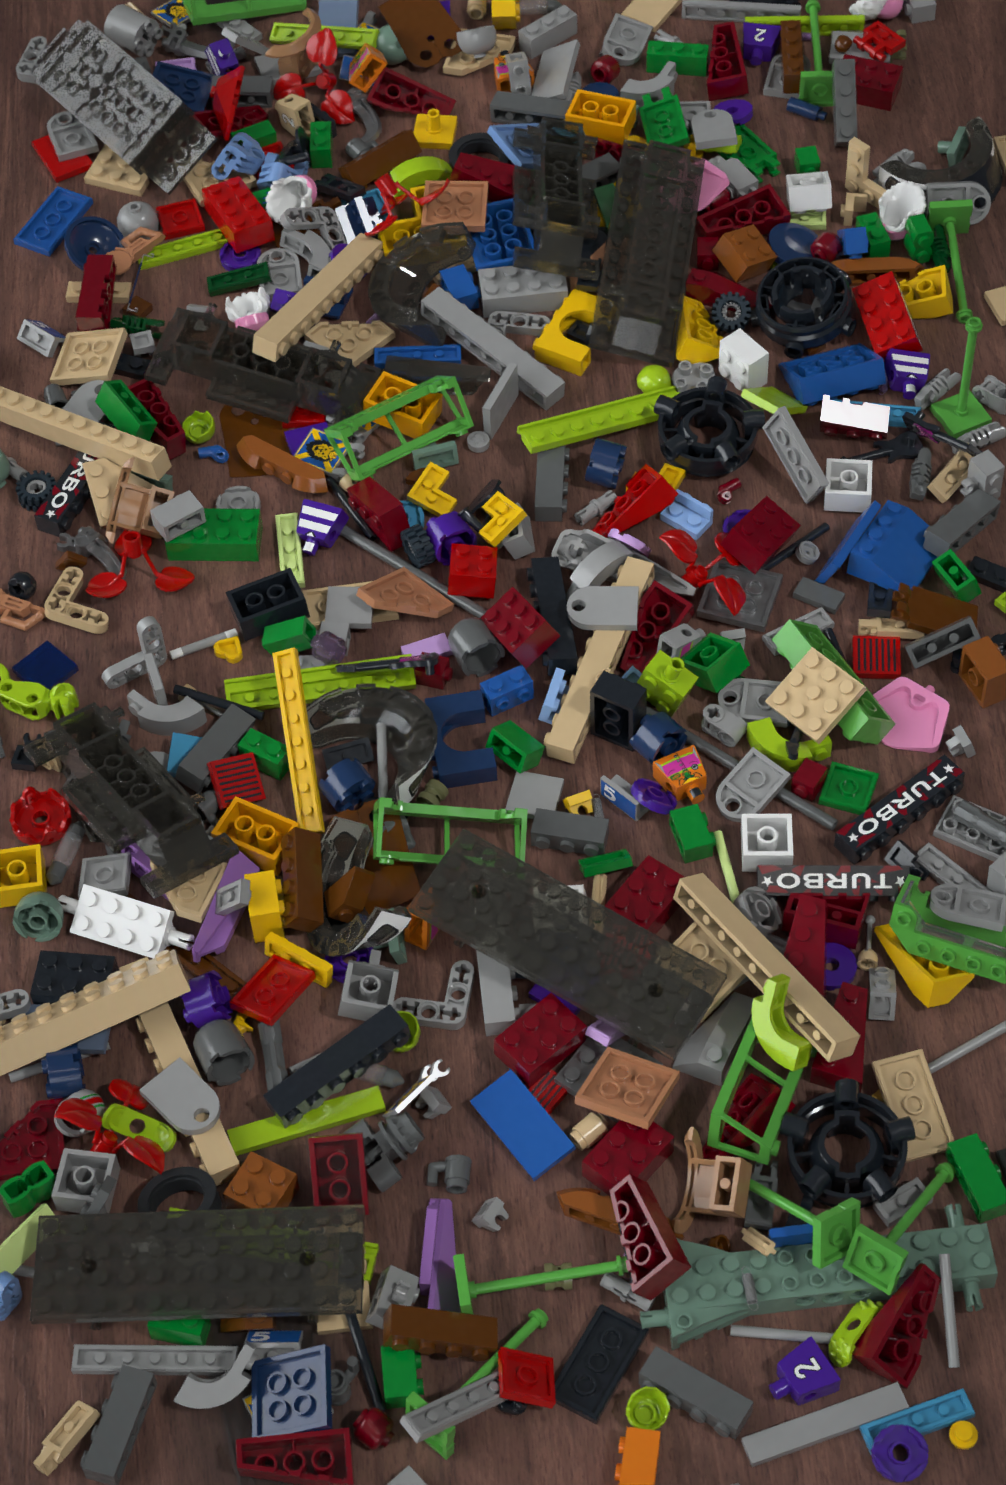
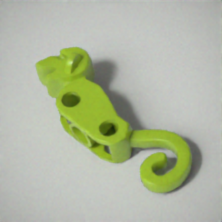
M0 663V701L7 710L30 720H40L53 710L57 719L60 720L64 714L68 721L73 720L75 708L79 707V699L73 685L70 683H59L49 690L40 683L14 681L10 678L7 668ZM35 710H36L37 713H38L37 716L33 715V712H34Z

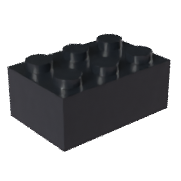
M291 568L225 592L231 612L245 641L263 635L264 627L304 615L307 618L310 617L306 599Z
M603 671L590 690V733L633 752L635 749L629 744V741L641 727L640 722L646 715L647 689L638 683L627 681L617 674Z
M41 950L30 992L33 1004H53L60 1001L59 998L67 993L73 992L75 994L84 990V986L96 981L100 983L107 980L110 974L119 971L115 956Z

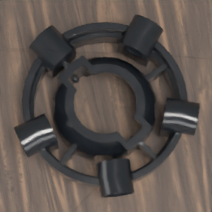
M799 257L784 261L772 268L763 277L758 286L755 307H752L750 312L752 327L760 326L768 338L785 346L784 354L792 359L801 358L805 348L825 344L839 334L850 337L857 325V320L851 317L853 312V299L850 288L851 279L845 271L823 259ZM804 288L815 289L814 295L821 300V313L817 318H815L811 308L792 310L787 307L793 298L802 295ZM768 296L771 297L775 313L786 325H782L771 318Z
M713 376L709 378L707 387L689 389L677 394L673 398L662 394L655 403L654 413L659 415L658 439L661 453L673 466L686 470L685 473L699 477H717L740 468L753 453L758 429H763L765 425L764 410L753 409L740 395L726 390L728 384L722 377ZM694 417V424L697 428L705 426L715 427L724 432L717 437L711 438L710 444L698 443V436L690 430L689 422ZM733 417L742 423L743 438H740L739 429Z
M840 1079L836 1081L835 1092L825 1093L810 1100L797 1114L786 1111L780 1128V1134L788 1137L787 1158L798 1188L806 1197L833 1208L851 1197L860 1201V1208L873 1205L875 1201L883 1203L890 1199L898 1190L896 1184L905 1168L908 1151L907 1141L915 1140L916 1137L914 1125L909 1116L898 1118L883 1102L870 1095L860 1093L859 1083L853 1079ZM833 1114L834 1119L826 1121L813 1133L808 1143L807 1152H803L802 1149L809 1133V1125L821 1117ZM860 1116L873 1121L883 1129V1138L890 1155H885L884 1146L878 1133L869 1124L860 1120ZM837 1134H849L863 1139L866 1135L870 1142V1151L862 1161L856 1163L855 1172H839V1162L832 1159L825 1149L824 1142L826 1137L830 1138ZM807 1162L809 1167L807 1174L802 1171L798 1163L803 1164ZM884 1166L896 1168L891 1177L883 1170Z

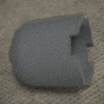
M474 617L463 619L450 630L448 636L449 648L462 671L467 676L476 674L478 677H482L491 673L498 667L497 662L500 657L503 658L505 656L504 647L481 619Z
M224 1019L213 1020L197 1031L193 1041L194 1050L209 1082L214 1081L218 1086L230 1085L241 1080L240 1075L247 1068L249 1071L252 1070L255 1063L254 1054L234 1023Z

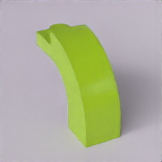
M422 156L401 163L390 171L394 182L398 181L401 186L409 191L410 188L425 184V181H446L447 178H450L453 169L449 163L440 158ZM396 188L398 190V193L394 195V198L401 196L405 193L401 191L399 188Z
M770 717L747 723L746 737L751 748L754 747L786 771L797 772L805 758L812 761H822L831 757L832 741L829 735L820 744L814 740L799 742L798 759L791 760L788 758L785 748L786 741L789 740L777 733Z
M779 974L768 978L763 987L764 995L753 998L752 1022L757 1039L766 1053L778 1064L794 1072L808 1065L813 1045L806 1038L795 1033L786 1021L784 1002L791 977Z

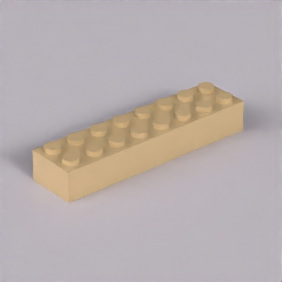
M175 949L170 952L169 950H163L157 953L152 960L136 962L131 966V969L125 972L116 971L110 974L107 980L100 983L96 981L84 986V990L75 994L73 992L67 993L59 998L60 1001L51 1005L50 1003H44L38 1006L33 1013L28 1015L23 1013L15 1016L11 1020L12 1022L2 1026L0 1024V1076L46 1056V1053L58 1051L190 992L188 977Z

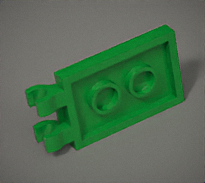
M669 86L661 89L664 99L653 103L650 93L642 95L644 106L640 107L639 111L652 156L691 143L679 97L677 94L672 96Z
M744 124L735 125L736 135L742 136V143L737 153H717L725 160L730 158L738 159L759 180V184L763 182L759 175L763 174V169L767 168L772 177L779 175L780 171L776 168L780 166V162L777 160V153Z

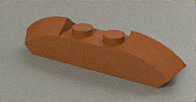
M902 257L854 258L831 262L847 273L851 279L850 286L861 285L890 271L893 272L899 284L904 279L909 281L918 277L917 273L924 269V266L920 263Z
M253 435L244 436L237 444L239 454L251 467L263 470L268 475H274L285 484H291L292 488L309 493L328 492L324 471Z
M583 1187L568 1188L556 1192L560 1207L565 1216L620 1235L611 1196H601V1191ZM666 1217L670 1227L672 1228V1221L668 1217ZM674 1232L676 1238H678L679 1240H683L685 1238L683 1234H678Z

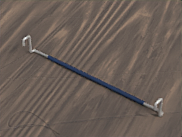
M143 254V256H142V260H141V262H140V265H139V268H138V272H137V275H136V279H135V282H134V285H133V289H132V292H131V295H130V299H129V302H128L127 311H128V310H131V311H134V312H138V308H136V307L134 308V309H137V311H136V310H132V309H129V305H130V303H131L132 296H133V293H134V290H135V286H136L137 279H138V276H139V273H140V269H141V266H142L143 258H144V256H148V257L153 258L152 256H149V255H146V254Z

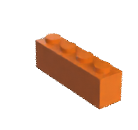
M627 1427L626 1437L620 1436L618 1453L623 1454L622 1464L617 1463L615 1470V1481H619V1485H655L661 1431Z

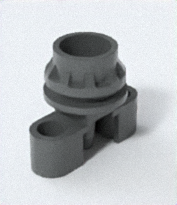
M403 1111L399 1115L388 1116L386 1118L387 1124L383 1121L378 1122L380 1131L376 1134L364 1118L344 1132V1134L363 1132L365 1160L369 1168L367 1172L382 1192H385L403 1179L393 1160L398 1156L404 1161L407 1160L408 1155L406 1152L410 1154L416 1152L418 1144L425 1139L421 1129L407 1111Z

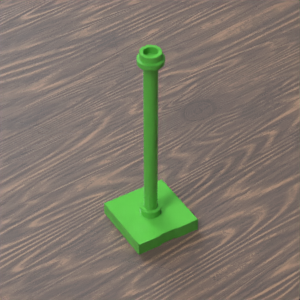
M809 0L805 8L806 12L810 14L815 71H801L799 99L820 107L833 106L832 70L823 71L818 24V12L821 7L817 0Z
M972 199L929 202L927 221L933 233V228L941 224L948 236L959 306L956 318L960 323H966L973 316V313L967 306L956 234L969 232L973 202Z
M970 317L965 323L968 338L960 393L933 403L930 407V411L942 424L948 435L955 438L992 423V418L969 390L977 333L983 327L981 319L978 317Z
M944 1162L936 1167V1176L886 1238L860 1223L855 1229L842 1267L890 1296L896 1288L901 1269L909 1254L907 1250L895 1243L944 1182L949 1183L954 1179V1166Z
M750 1179V1191L813 1226L812 1265L822 1269L846 1256L855 1229L860 1225L859 1200L851 1197L836 1207L815 1215Z
M464 1254L453 1255L461 1313L474 1314L472 1299L477 1298L479 1294L612 1272H619V1276H623V1273H629L625 1262L627 1260L626 1256L620 1257V1255H616V1261L475 1284V1281L469 1282Z
M539 1308L532 1310L528 1314L530 1320L502 1347L516 1349L537 1327L543 1329L549 1320L546 1313ZM498 1351L461 1388L490 1375L498 1367ZM413 1391L406 1398L405 1414L428 1403ZM452 1426L423 1441L447 1460L454 1453L456 1427Z

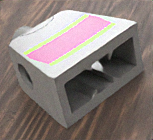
M683 623L660 635L657 653L659 650H662L671 658H680L701 641L706 634L700 628L694 630L688 624Z

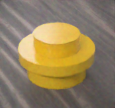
M958 1421L951 1426L949 1438L955 1447L969 1449L976 1444L978 1432L972 1423Z

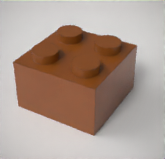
M754 224L723 234L712 250L736 283L766 273L777 258V255Z
M989 636L964 645L958 675L980 706L984 709L1005 700L1006 660L1002 656L999 646L993 643Z
M251 1151L224 1191L223 1197L227 1209L253 1222L275 1226L300 1187L296 1173Z

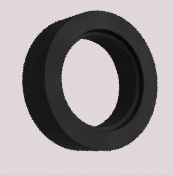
M488 133L465 135L455 141L449 151V164L452 169L461 152L466 154L476 152L491 153L499 158V162L511 164V160Z
M177 1167L155 1176L141 1191L137 1204L139 1215L150 1237L154 1235L156 1241L165 1244H183L203 1236L216 1224L222 1211V1201L213 1178L206 1171L196 1167ZM197 1191L204 1195L203 1202L198 1209L186 1217L176 1220H164L156 1216L158 1206L175 1193Z

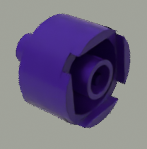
M457 511L443 514L438 518L433 517L427 522L426 532L430 538V543L433 544L434 555L439 562L446 566L450 564L452 543L477 544V536L461 516H458Z
M212 970L188 979L191 991L180 996L185 1005L183 1009L185 1020L187 1023L193 1022L199 1029L213 1020H228L231 1018L228 1015L233 1012L229 1004L231 996L227 986L221 987L218 980L222 979L218 972Z

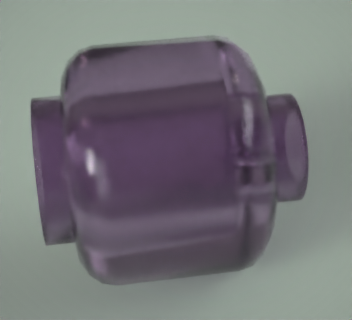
M324 631L320 635L316 634L310 644L313 647V657L326 665L339 664L347 652L344 639L330 631Z

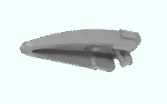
M566 529L560 533L552 550L551 557H558L561 567L574 571L591 552L601 545L615 540L610 537L606 538L589 529L580 531ZM628 548L634 553L633 558L654 563L655 577L653 581L659 582L678 595L693 597L696 588L647 557ZM617 573L611 575L606 580L616 583L618 579Z

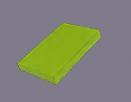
M772 386L745 388L741 394L742 398L772 414L783 406L787 408L790 415L805 413L808 408L805 404L803 405L795 398Z

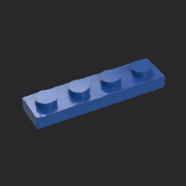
M461 344L374 348L375 370L461 366Z

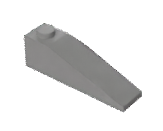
M734 992L682 1045L672 1069L721 1086L752 1018L753 998Z

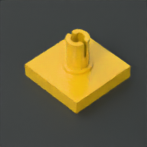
M430 109L428 114H417L413 133L420 148L450 150L454 144L458 123L457 116L440 115L437 109Z

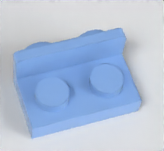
M676 489L678 495L675 497L674 502L660 513V520L675 529L687 532L697 541L713 524V509L706 503L696 500L690 494Z
M556 667L538 720L552 724L555 713L560 712L561 699L570 689L566 685L567 681L563 680L565 670Z

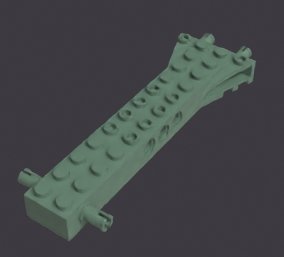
M950 1204L944 1208L949 1228L904 1233L895 1244L907 1250L909 1254L901 1269L896 1288L890 1296L843 1268L842 1265L845 1257L822 1269L812 1265L813 1243L775 1247L774 1249L777 1250L776 1254L772 1255L770 1253L766 1257L757 1250L730 1253L677 1238L692 1268L663 1291L664 1309L640 1311L641 1328L643 1330L645 1328L666 1326L669 1329L673 1351L680 1348L682 1343L693 1338L697 1340L702 1338L703 1334L713 1329H722L752 1315L855 1304L860 1300L867 1302V1299H870L872 1302L889 1300L920 1263H924L941 1278L939 1254H950L953 1292L963 1291L967 1311L973 1312L972 1306L975 1307V1311H979L984 1307L979 1289L995 1287L998 1275L987 1223L965 1225L961 1205L955 1204V1209L953 1210V1205ZM745 1273H752L758 1299L757 1303L749 1304V1306L742 1280V1275ZM941 1281L939 1285L938 1294H942Z

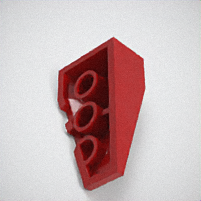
M239 66L218 78L216 86L212 85L210 98H214L212 107L224 140L229 141L239 102L245 66Z
M645 464L626 484L628 490L622 497L617 496L614 500L615 506L613 510L606 512L592 531L608 538L607 536L613 528L618 529L619 533L662 511L665 507L670 506L678 492L662 475Z

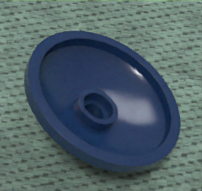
M95 216L82 217L74 221L68 228L64 239L68 257L82 271L84 263L87 262L88 254L106 255V253L114 251L116 247L125 248L121 244V240L124 237L120 230L108 220Z

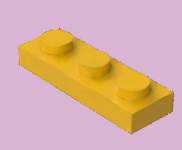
M270 932L265 937V955L271 958L275 954L315 971L316 979L314 982L325 988L332 983L333 965L328 961L313 955L306 949L293 944L286 938Z

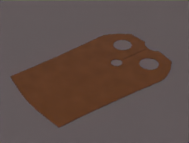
M388 0L378 6L410 62L427 68L439 63L443 57H452L462 51L456 38V32H460L461 29L439 0ZM434 36V40L428 41L427 37ZM448 39H453L457 44L453 49H447L444 47V42ZM428 50L432 53V57L429 60H422L420 53Z
M275 394L259 395L254 399L242 397L229 400L224 405L219 417L225 448L229 454L227 461L230 478L268 475L263 470L251 467L239 454L237 444L244 436L253 435L291 454L284 437V432L289 431V428L282 429L281 398ZM271 401L275 404V408L272 411H263L261 409L262 403ZM236 405H242L245 407V412L242 415H234L231 409ZM256 418L259 420V422L257 424H252L251 420Z
M378 799L365 802L358 811L347 809L332 816L326 833L327 837L338 817L368 825L359 841L351 868L357 866L374 872L375 878L364 909L356 918L391 909L416 897L421 892L412 862L394 861V865L379 864V860H373V822L370 820L369 815L374 810V803ZM385 814L383 822L394 821L395 826L389 832L385 829L382 833L381 850L409 852L400 815ZM340 833L329 847L331 851L345 858L355 840L348 834ZM365 834L371 836V840L367 843L362 840ZM334 858L341 875L343 863Z

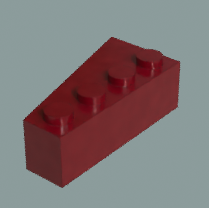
M734 21L714 25L712 51L710 53L708 69L709 75L707 78L709 101L749 93L747 74Z
M461 152L449 181H488V201L496 202L521 197L526 213L532 195L536 191L544 172Z
M768 184L696 217L695 232L699 237H718V240H720L725 233L754 224L760 234L764 235L769 234L771 229L778 224L790 223L791 214L772 185Z
M88 254L87 262L83 265L84 276L75 316L77 330L80 332L110 329L117 270L113 255Z
M148 376L128 386L130 391L157 422L149 442L165 447L169 460L185 453V431L176 416L170 411L167 401H164L160 389L154 384L152 376Z
M800 894L784 957L826 999L828 903L820 898Z
M842 982L833 1008L858 1032L860 1038L853 1055L832 1062H828L817 1051L811 1069L810 1083L835 1090L836 1081L840 1079H853L859 1083V1092L861 1093L868 989Z
M628 1174L610 1190L616 1222L620 1223L621 1244L626 1249L628 1260L625 1262L627 1271L631 1272L633 1282L630 1283L632 1293L648 1300H653L692 1267L648 1182Z
M349 1428L236 1439L237 1469L240 1476L300 1485H355L352 1440Z

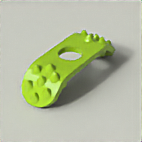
M112 1104L102 1118V1127L133 1139L136 1136L147 1137L159 1144L164 1152L170 1151L175 1145L176 1132L171 1126L124 1105ZM134 1119H141L145 1123V1127L140 1133H133L130 1130V1123Z
M867 1299V1302L860 1300L850 1310L829 1342V1357L835 1366L843 1368L850 1364L855 1343L873 1317L883 1308L882 1302L877 1301L874 1304L870 1299ZM855 1320L861 1321L856 1329H847L851 1322Z

